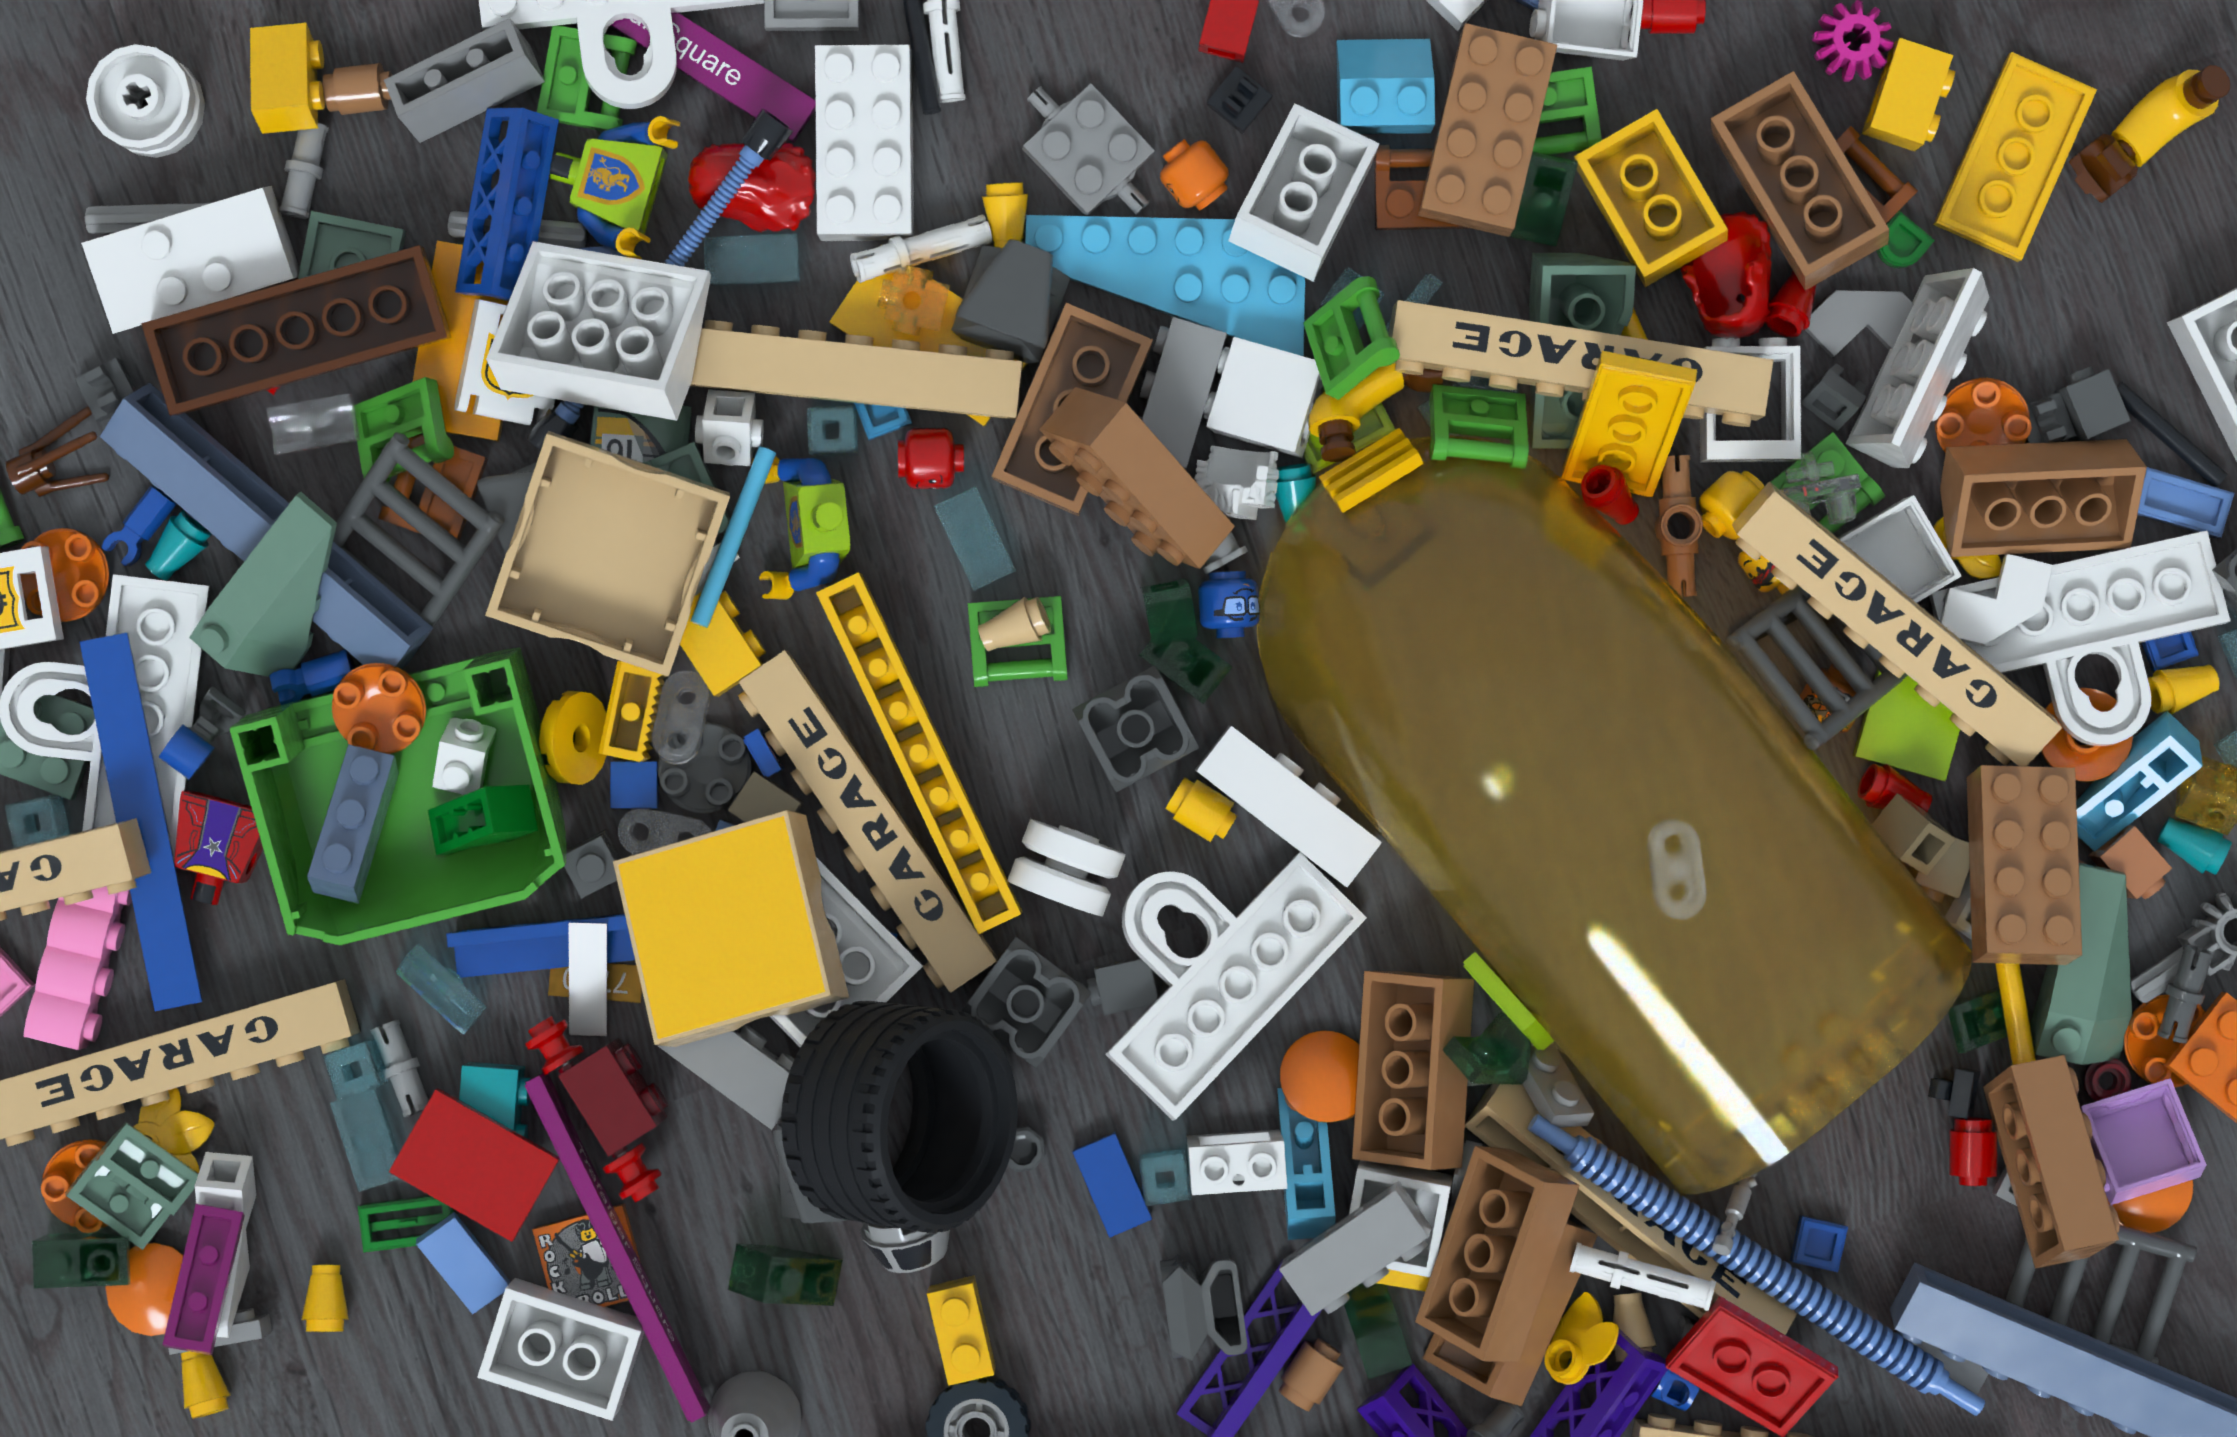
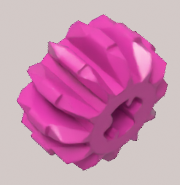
M1858 0L1852 4L1850 12L1843 3L1836 4L1833 7L1834 17L1823 14L1818 20L1820 26L1825 31H1816L1812 35L1813 42L1825 45V47L1814 54L1815 60L1821 61L1828 57L1831 63L1826 67L1825 73L1831 76L1841 67L1844 82H1850L1853 79L1855 70L1863 80L1872 76L1871 66L1879 69L1884 67L1887 60L1881 52L1890 51L1894 44L1893 41L1880 37L1891 29V23L1883 22L1877 25L1874 22L1879 16V8L1874 7L1867 15H1863L1864 6L1862 1ZM1850 32L1858 35L1855 41L1859 39L1862 41V44L1855 51L1848 48L1851 44L1850 42L1845 44L1843 41Z

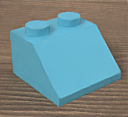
M1430 39L1336 41L1337 124L1358 134H1420L1432 132L1435 126V80Z

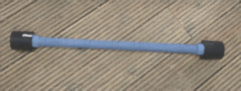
M761 109L751 123L748 132L741 140L745 146L739 153L741 155L739 157L740 161H736V166L733 165L732 167L733 171L730 170L728 172L729 176H725V180L721 182L722 186L719 185L718 190L714 192L715 195H712L711 200L707 201L708 205L704 206L705 210H701V215H697L698 220L693 221L694 225H690L691 230L688 229L686 234L683 235V239L679 240L680 244H677L675 246L676 249L672 250L673 254H669V259L665 260L666 264L685 266L684 262L687 263L688 257L690 258L692 253L696 251L695 248L699 247L698 242L701 243L703 241L702 238L706 237L705 233H709V228L713 227L712 223H716V218L720 217L719 213L722 214L724 212L723 208H727L726 203L729 204L731 202L730 198L733 199L734 194H737V188L740 189L741 184L745 183L744 179H747L748 174L752 173L751 169L759 167L764 159L771 160L774 154L785 144L793 132L789 126L767 110ZM561 401L556 409H549L536 423L527 439L536 448L541 450L548 431L571 438L579 427L575 422L579 418L580 408H583L584 404Z

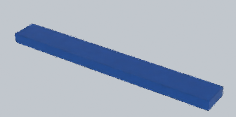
M122 633L80 641L116 823L137 818L152 872L136 878L137 887L130 889L154 1011L200 1003L203 999L129 634Z

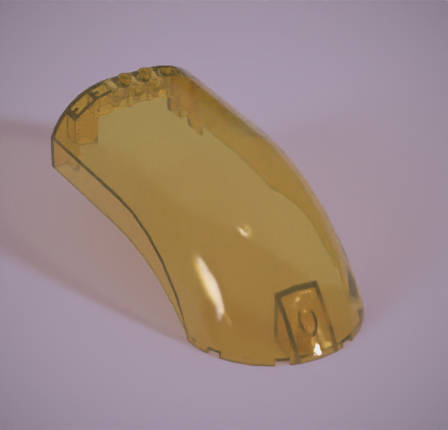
M1449 435V438L1493 442L1482 438ZM1431 436L1408 438L1413 448L1415 447L1424 463L1423 465L1344 513L1341 512L1322 483H1320L1295 509L1285 525L1287 527L1279 539L1274 552L1271 551L1259 594L1260 618L1257 623V637L1260 661L1263 664L1270 694L1282 718L1297 740L1385 840L1503 983L1542 1025L1555 1046L1660 1173L1682 1195L1709 1192L1734 1184L1778 1161L1821 1130L1889 1073L1935 1029L1948 1013L1965 985L1972 964L1971 949L1813 750L1805 745L1802 736L1759 683L1680 594L1594 508L1587 505L1583 497L1571 485L1545 464L1528 455L1525 469L1510 468L1509 463L1456 457H1447L1445 461L1431 460Z

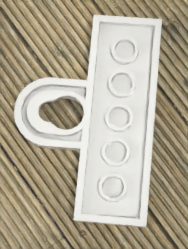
M479 0L483 31L508 18H511L518 29L577 23L582 66L589 87L604 102L623 109H637L651 105L662 98L671 87L677 71V56L671 13L764 4V0ZM624 18L634 19L642 23L650 35V45L643 55L644 65L634 75L621 73L616 67L615 58L609 54L604 45V34L608 27L615 21Z
M2208 531L2053 565L2044 607L2041 612L1984 646L1965 643L2002 674L2043 665L2055 715L2069 735L2082 743L2092 746H2109L2122 742L2133 736L2143 726L2151 707V690L2139 643L2230 622L2223 589L2212 571L2216 567V562ZM1999 577L1953 587V589L1994 598ZM1948 589L1936 591L1929 595L1934 617L1939 622ZM2088 654H2099L2107 657L2117 670L2119 684L2115 690L2117 701L2110 711L2101 712L2096 710L2092 706L2089 696L2079 689L2075 681L2077 663Z
M113 574L106 636L122 633L129 634L175 860L181 792L186 789L187 778L160 759L159 755L182 724L187 727L193 726L202 648L189 637L207 611L210 586ZM58 662L35 663L18 671L6 684L0 698V720L8 737L18 747L29 753L40 756L91 761L82 831L114 824L116 819L96 721L94 720V723L87 731L81 734L69 735L60 732L50 723L40 721L34 713L35 702L44 695H56L65 689L75 688L84 691L90 696L84 665Z
M1301 852L1292 858L1237 917L1203 884L1187 874L1161 872L1146 878L1130 892L1125 901L1122 912V928L1131 949L1169 988L1105 1055L1172 1121L1176 1120L1367 917ZM1167 905L1176 906L1182 912L1195 914L1206 927L1208 939L1205 949L1199 956L1188 959L1179 957L1171 951L1166 942L1165 932L1161 929L1157 920L1158 913L1162 907Z

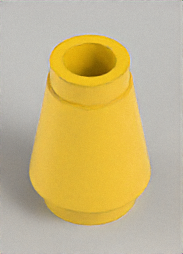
M1023 182L986 184V196H982L991 229L994 247L1003 248L1010 239L1022 242L1028 194H1024Z
M2209 664L2205 666L2156 670L2153 676L2148 678L2151 690L2150 708L2157 714L2168 711L2172 715L2208 696L2210 693L2218 691L2220 683L2216 670Z
M312 1265V1275H310L301 1320H306V1332L344 1331V1320H349L342 1275H340V1265Z
M190 1351L180 1353L182 1359L184 1409L189 1408L191 1418H200L229 1409L227 1397L231 1395L212 1355Z

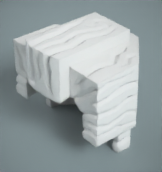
M1211 446L1209 459L1207 461L1197 460V474L1195 475L1197 484L1226 517L1256 520L1258 508L1275 507L1277 479L1279 478V470L1276 469L1278 452H1254Z

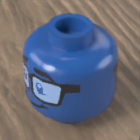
M1246 571L1209 573V580L1199 585L1200 623L1207 629H1216V638L1245 637L1244 628L1253 627L1259 622L1258 584L1255 580L1246 578Z

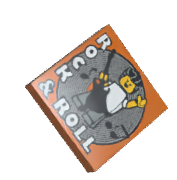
M625 1203L613 1206L639 1259ZM587 1213L532 1229L548 1289L602 1307L629 1301Z

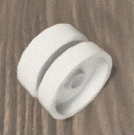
M134 44L115 49L99 61L88 81L86 101L92 121L104 136L136 155L158 158L177 153L194 139L203 123L205 101L201 85L187 67L156 47ZM145 99L148 105L143 108V101Z
M1030 819L1022 842L1026 848L1046 856V861L1044 863L1024 856L1016 858L1007 881L1040 896L1103 917L1111 893L1105 886L1087 879V874L1089 872L1108 879L1118 877L1126 854L1100 844V839L1063 825H1059V828Z

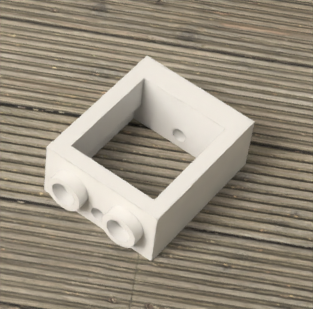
M1780 337L1760 338L1759 346H1740V338L1712 339V346H1706L1703 349L1781 362V440L1716 441V414L1704 413V418L1700 419V463L1794 462L1801 459L1800 346H1787V338Z
M1279 1129L1186 1136L1192 1195L1287 1189L1284 1139ZM1233 1181H1244V1182H1243V1184H1241V1185H1236V1184H1234Z

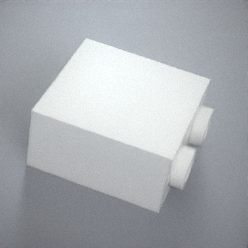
M1539 0L1538 9H1535L1531 16L1530 36L1535 38V40L1557 44L1556 53L1621 61L1637 58L1643 0Z
M1233 337L1231 347L1223 349L1218 362L1217 372L1222 376L1217 392L1212 391L1207 398L1204 408V418L1208 419L1206 427L1216 434L1303 458L1310 436L1309 414L1316 398L1324 390L1315 359Z
M1914 495L1903 498L1838 537L1916 603L1961 577L1959 570Z

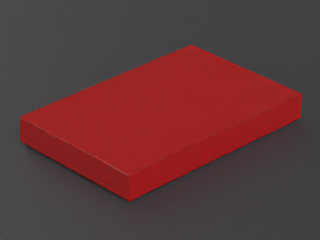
M437 1088L395 1159L389 1173L513 1242L560 1158Z
M1721 1296L1668 1354L1665 1368L1781 1437L1788 1433L1838 1378V1366Z

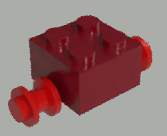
M550 1016L528 1030L532 1039L526 1042L525 1046L528 1050L539 1049L544 1056L546 1062L541 1069L544 1076L556 1068L562 1067L558 1070L560 1073L558 1075L559 1079L608 1157L610 1155L612 1158L617 1156L616 1159L602 1167L605 1174L617 1173L624 1184L618 1193L623 1200L631 1195L636 1203L659 1188L655 1179L660 1177L662 1173L659 1168L647 1169L641 1159L646 1149L643 1143L638 1144L627 1152L626 1149L628 1148L626 1145L664 1121L667 1115L663 1109L668 1107V1103L655 1083L647 1085L640 1074L639 1069L643 1067V1063L632 1045L627 1043L623 1046L619 1038L576 1065L573 1061L569 1062V1060L585 1050L582 1045L570 1046L563 1034L569 1025L565 1019L556 1023L554 1018Z

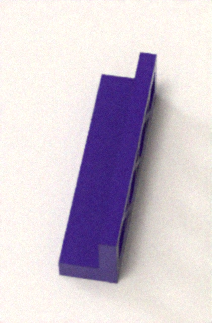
M1283 1259L1244 1313L1247 1349L1243 1354H1247L1250 1369L1247 1376L1242 1381L1224 1384L1221 1365L1227 1357L1236 1355H1227L1219 1349L1176 1411L1178 1416L1206 1434L1207 1437L1235 1436L1321 1312L1319 1311L1311 1316L1300 1299L1297 1304L1277 1307L1274 1289L1283 1278L1279 1270ZM1270 1296L1272 1308L1260 1310ZM1290 1312L1288 1317L1280 1326L1278 1314ZM1273 1315L1276 1334L1272 1340L1267 1343L1250 1345L1247 1328L1253 1319ZM1263 1351L1254 1364L1252 1352ZM1217 1373L1219 1385L1207 1387ZM1237 1389L1227 1403L1225 1391ZM1220 1392L1223 1410L1212 1425L1191 1411V1408L1201 1395Z
M1619 1329L1616 1343L1628 1354L1619 1368L1615 1371L1607 1372V1358L1602 1363L1589 1366L1586 1375L1579 1382L1565 1386L1530 1437H1554V1429L1557 1424L1562 1420L1568 1419L1570 1423V1437H1620L1668 1369L1665 1368L1666 1361L1659 1354L1641 1349ZM1596 1382L1597 1399L1590 1408L1581 1409L1580 1392L1587 1383Z
M1413 1363L1404 1367L1384 1390L1368 1397L1357 1409L1379 1437H1435L1433 1421L1441 1422L1448 1430L1449 1437H1467L1468 1429ZM1407 1383L1419 1395L1420 1409L1412 1408L1399 1393Z

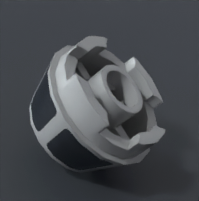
M863 1223L860 1230L865 1244L880 1264L891 1272L911 1273L923 1270L936 1264L944 1257L948 1250L950 1230L926 1233Z

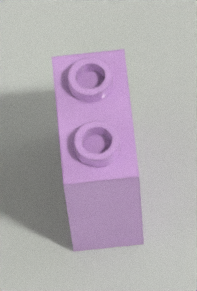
M2171 1078L2080 1107L2081 1112L2088 1116L2091 1123L2092 1139L2090 1143L2095 1159L2101 1161L2105 1170L2106 1184L2104 1190L2110 1205L2201 1177L2206 1167V1162Z

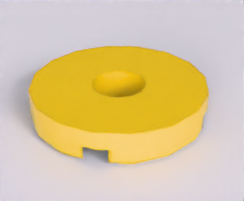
M566 691L562 693L563 696L560 700H553L546 709L540 726L539 747L541 754L547 755L549 765L544 766L553 779L558 783L583 785L596 777L602 769L607 756L598 753L606 711L602 702L592 693ZM575 732V742L573 744V735Z

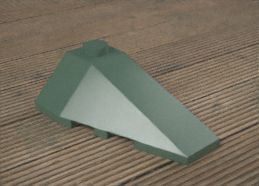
M1532 253L1529 297L1530 321L1621 335L1624 326H1628L1633 313L1636 265L1630 262L1582 253ZM1530 385L1531 448L1568 449L1585 402L1582 401L1583 393L1564 390L1563 397H1550L1536 394V386Z
M302 492L298 493L212 602L189 638L225 669L267 677L281 669L295 670L311 647L314 633L310 632L313 614L319 610L321 597L318 596L322 573L328 568L337 522Z
M2079 863L2082 956L2067 965H2047L2030 1022V1029L2036 1055L2049 1058L2065 1055L2067 1062L2085 1065L2120 1058L2124 1045V1034H2126L2125 1031L2132 1018L2126 875L2124 872Z

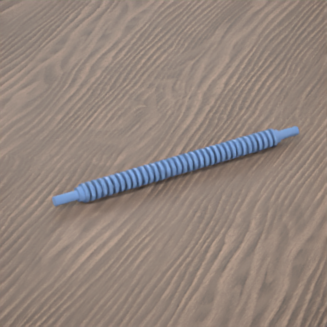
M1536 1114L1530 1121L1527 1129L1565 1153L1564 1159L1570 1162L1572 1170L1575 1172L1580 1171L1581 1176L1586 1179L1591 1177L1590 1180L1595 1185L1601 1184V1188L1606 1192L1611 1191L1614 1197L1621 1198L1622 1202L1631 1205L1636 1211H1642V1215L1645 1217H1652V1221L1656 1224H1662L1664 1229L1672 1231L1678 1238L1683 1237V1241L1693 1244V1247L1699 1251L1703 1250L1706 1256L1713 1257L1714 1261L1723 1264L1728 1270H1733L1739 1277L1744 1276V1280L1750 1284L1754 1283L1756 1288L1764 1290L1771 1297L1774 1296L1775 1300L1784 1303L1789 1309L1795 1310L1800 1316H1805V1319L1811 1323L1815 1322L1817 1327L1825 1329L1832 1336L1835 1335L1836 1339L1845 1342L1847 1346L1855 1349L1861 1355H1865L1867 1359L1876 1362L1878 1366L1886 1368L1889 1373L1896 1375L1902 1381H1906L1911 1387H1916L1917 1391L1922 1394L1929 1392L1932 1395L1940 1393L1974 1416H1977L1984 1408L1985 1400L1949 1377L1950 1373L1944 1369L1942 1361L1934 1358L1928 1352H1924L1919 1346L1913 1345L1912 1342L1907 1341L1897 1332L1893 1333L1892 1329L1883 1326L1876 1319L1873 1320L1872 1316L1863 1313L1861 1309L1854 1307L1847 1300H1843L1841 1296L1833 1294L1827 1287H1822L1819 1282L1812 1281L1811 1277L1802 1274L1797 1268H1792L1791 1264L1782 1261L1777 1255H1771L1769 1250L1761 1248L1755 1241L1751 1242L1749 1237L1741 1235L1738 1230L1735 1229L1736 1235L1732 1238L1734 1244L1729 1255L1723 1256L1714 1252L1712 1246L1715 1237L1721 1234V1225L1724 1222L1720 1223L1719 1218L1714 1215L1710 1216L1708 1211L1700 1209L1699 1205L1694 1202L1690 1203L1689 1199L1685 1196L1679 1197L1677 1191L1674 1189L1669 1190V1186L1659 1183V1180L1653 1176L1649 1177L1646 1171L1642 1169L1638 1171V1166L1633 1163L1628 1164L1627 1159L1622 1156L1618 1157L1616 1152L1608 1150L1607 1146L1602 1143L1597 1144V1140L1593 1137L1586 1139L1581 1135L1573 1137L1558 1126L1550 1124L1547 1119L1539 1114Z

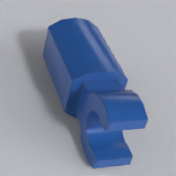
M151 485L124 519V528L121 531L109 534L103 541L102 548L105 551L111 552L116 544L124 541L128 546V553L121 563L124 566H132L141 556V543L144 539L147 541L151 539L177 503L162 490Z
M345 649L301 663V668L296 670L281 669L275 671L269 677L274 693L278 692L280 704L283 705L299 701L304 695L309 693L314 697L333 691L342 678L355 668L348 651Z

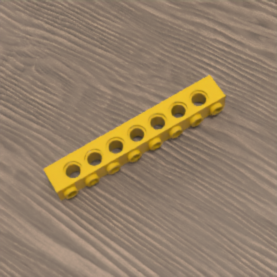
M858 572L816 592L978 934L1021 915L1023 911L1007 881L1004 871L863 575Z

